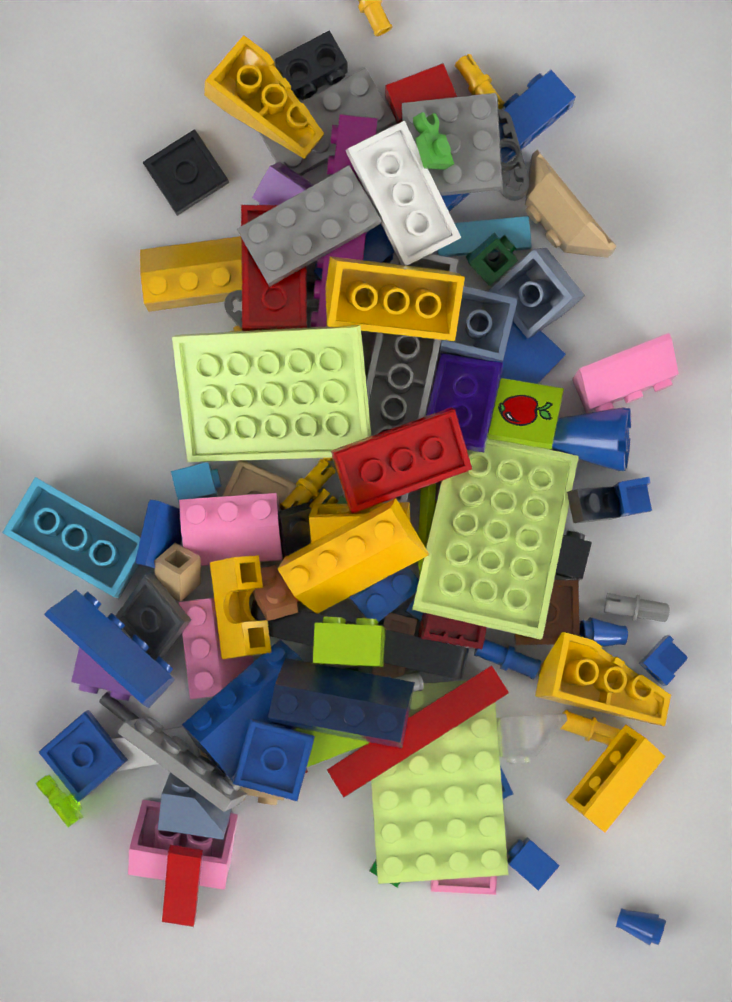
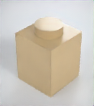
M174 543L155 560V576L171 596L179 602L201 584V557Z

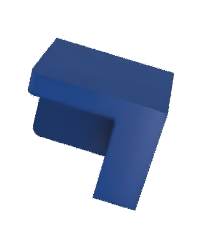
M650 477L622 481L614 485L615 493L619 500L620 517L652 511L647 487L651 483Z
M670 635L664 636L639 662L662 686H667L675 677L674 673L688 658L672 642L674 639Z

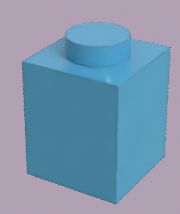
M208 462L171 471L178 502L182 499L218 497L217 488L222 487L218 469L212 470Z

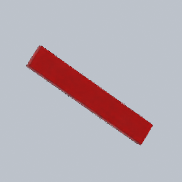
M491 665L410 716L402 748L369 742V744L361 747L326 770L344 798L509 694V691Z

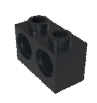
M330 30L275 59L277 70L283 78L287 79L296 97L302 100L312 97L317 93L318 88L327 83L334 85L340 82L345 77V74L348 73L347 60ZM323 57H331L334 59V63L330 66H323L319 63V60ZM297 71H303L307 74V77L301 81L294 80L291 76Z

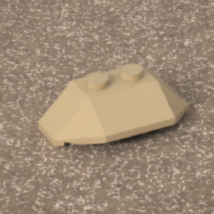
M537 149L533 152L528 174L529 188L525 201L527 207L525 210L529 218L535 224L540 223L547 231L545 236L551 245L555 248L560 247L564 253L606 258L611 256L617 246L549 165Z

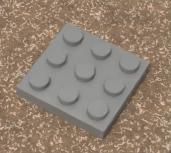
M496 93L402 103V119L405 121L415 143V138L420 136V133L414 127L413 117L421 112H424L426 117L436 113L439 119V134H446L454 165L446 170L428 169L441 196L503 190L498 98Z

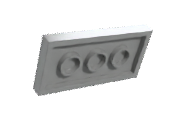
M366 68L301 102L306 106L324 132L323 138L305 159L259 132L276 163L281 162L302 176L327 162L329 155L335 156L336 144H331L332 124L338 125L339 114L378 118L377 134L395 125L396 120Z
M347 166L239 227L237 231L270 287L382 222L351 167Z
M151 717L125 721L117 732L223 812L240 805L247 793L240 789L242 786L234 785L226 775L222 776L214 770L216 765L211 760L202 755H199V757L195 756L188 750L190 746L179 737L173 736L171 738L162 731L164 727Z

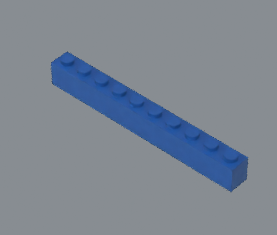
M552 70L548 71L544 76L541 73L537 74L527 84L528 89L521 95L515 93L503 105L505 107L504 110L512 118L521 150L573 107L576 96ZM499 122L500 140L504 139L502 131L503 125L506 123ZM504 147L501 148V161L507 163L515 156V152L511 148ZM471 193L441 197L450 212ZM379 224L366 232L363 260L389 264L393 260L395 251L382 224ZM316 263L314 277L316 280H322L323 268H317Z

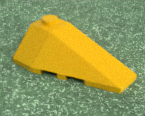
M243 35L205 80L204 96L229 115L305 159L323 138L324 132L306 106L298 100L291 90V85L287 79L283 78L277 70L271 56Z
M566 632L561 633L541 665L535 693L536 697L654 725H666L671 694L644 675L637 674L626 666L624 661L618 657H613L603 650L602 646L594 640Z

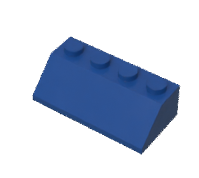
M75 590L47 610L44 615L148 709L175 681L170 675L173 668L160 656L153 660L146 653L150 647L136 634L130 639L121 631L126 625L114 614L110 613L106 617L100 612L98 608L102 604L88 591L82 595Z
M281 639L271 646V653L262 654L182 724L195 745L232 782L234 781L250 719L287 729L293 728L273 724L268 718L275 683L285 658L303 661Z

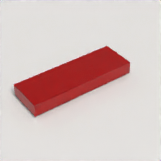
M170 845L167 857L162 922L194 927L203 850Z

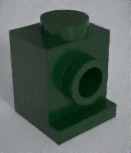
M495 232L472 253L470 252L466 256L469 265L489 286L518 261L513 253L517 249L516 246L505 234L499 238ZM492 250L499 251L496 258L490 259L487 257Z

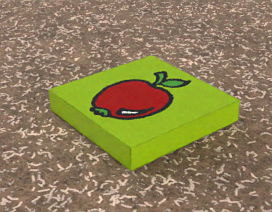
M501 378L488 439L552 450L564 388Z

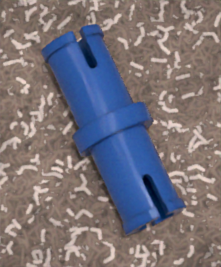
M487 639L484 640L483 649H475L474 656L498 664L500 669L504 671L510 669L531 679H535L541 665V660L515 651L513 646L508 645V647H504Z

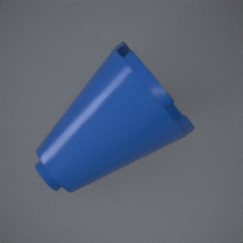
M622 407L558 418L552 450L579 456L578 459L613 470L626 471L631 438H629L631 409Z

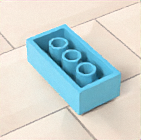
M36 477L2 532L118 599L139 566L135 560L141 537Z

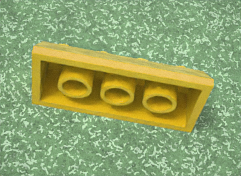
M241 236L140 250V276L143 300L148 312L225 302L228 294L236 290H242Z
M330 256L325 288L327 326L361 325L362 331L455 341L465 276L452 271Z
M395 498L285 557L278 567V571L293 596L318 614L425 558L429 553Z

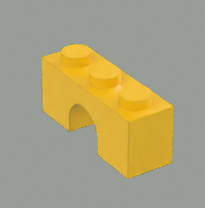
M259 555L232 557L210 562L222 659L271 653L268 621L255 620L249 609L251 593L255 589L263 588Z

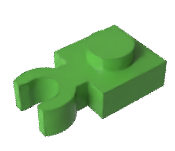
M421 112L413 117L414 127L420 133V136L415 138L424 169L446 170L454 165L446 134H439V119L436 113L426 117L425 113Z

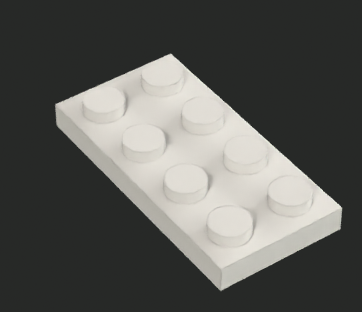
M405 121L345 150L369 200L381 219V224L401 265L407 266L461 238L429 170L423 167L419 150Z

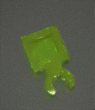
M50 774L45 775L35 783L40 791L49 799V804L68 828L84 817L80 812L83 809L81 804L77 802L72 794L67 796L65 792H62Z

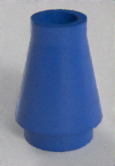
M589 617L588 620H581L580 637L594 640L602 647L625 645L628 639V629L626 626Z
M621 908L616 927L626 931L649 946L651 943L659 945L666 920L659 918V914L630 911Z

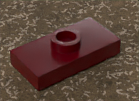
M423 612L418 637L483 649L487 627Z

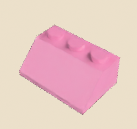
M670 333L579 368L572 381L585 412L590 413L614 409L613 403L623 399L626 404L643 397V391L654 388V391L658 392L672 386L671 380L679 373Z
M277 493L179 500L183 547L201 557V566H209L210 562L242 556L259 555L260 562L283 560L278 521L279 498Z
M214 598L179 602L180 607L191 619V622L182 632L190 699L214 697L254 662L253 655L222 659Z
M142 800L129 848L128 875L166 880L170 845L203 850L199 886L225 890L238 814L231 813L224 839L222 840L158 830L161 802Z

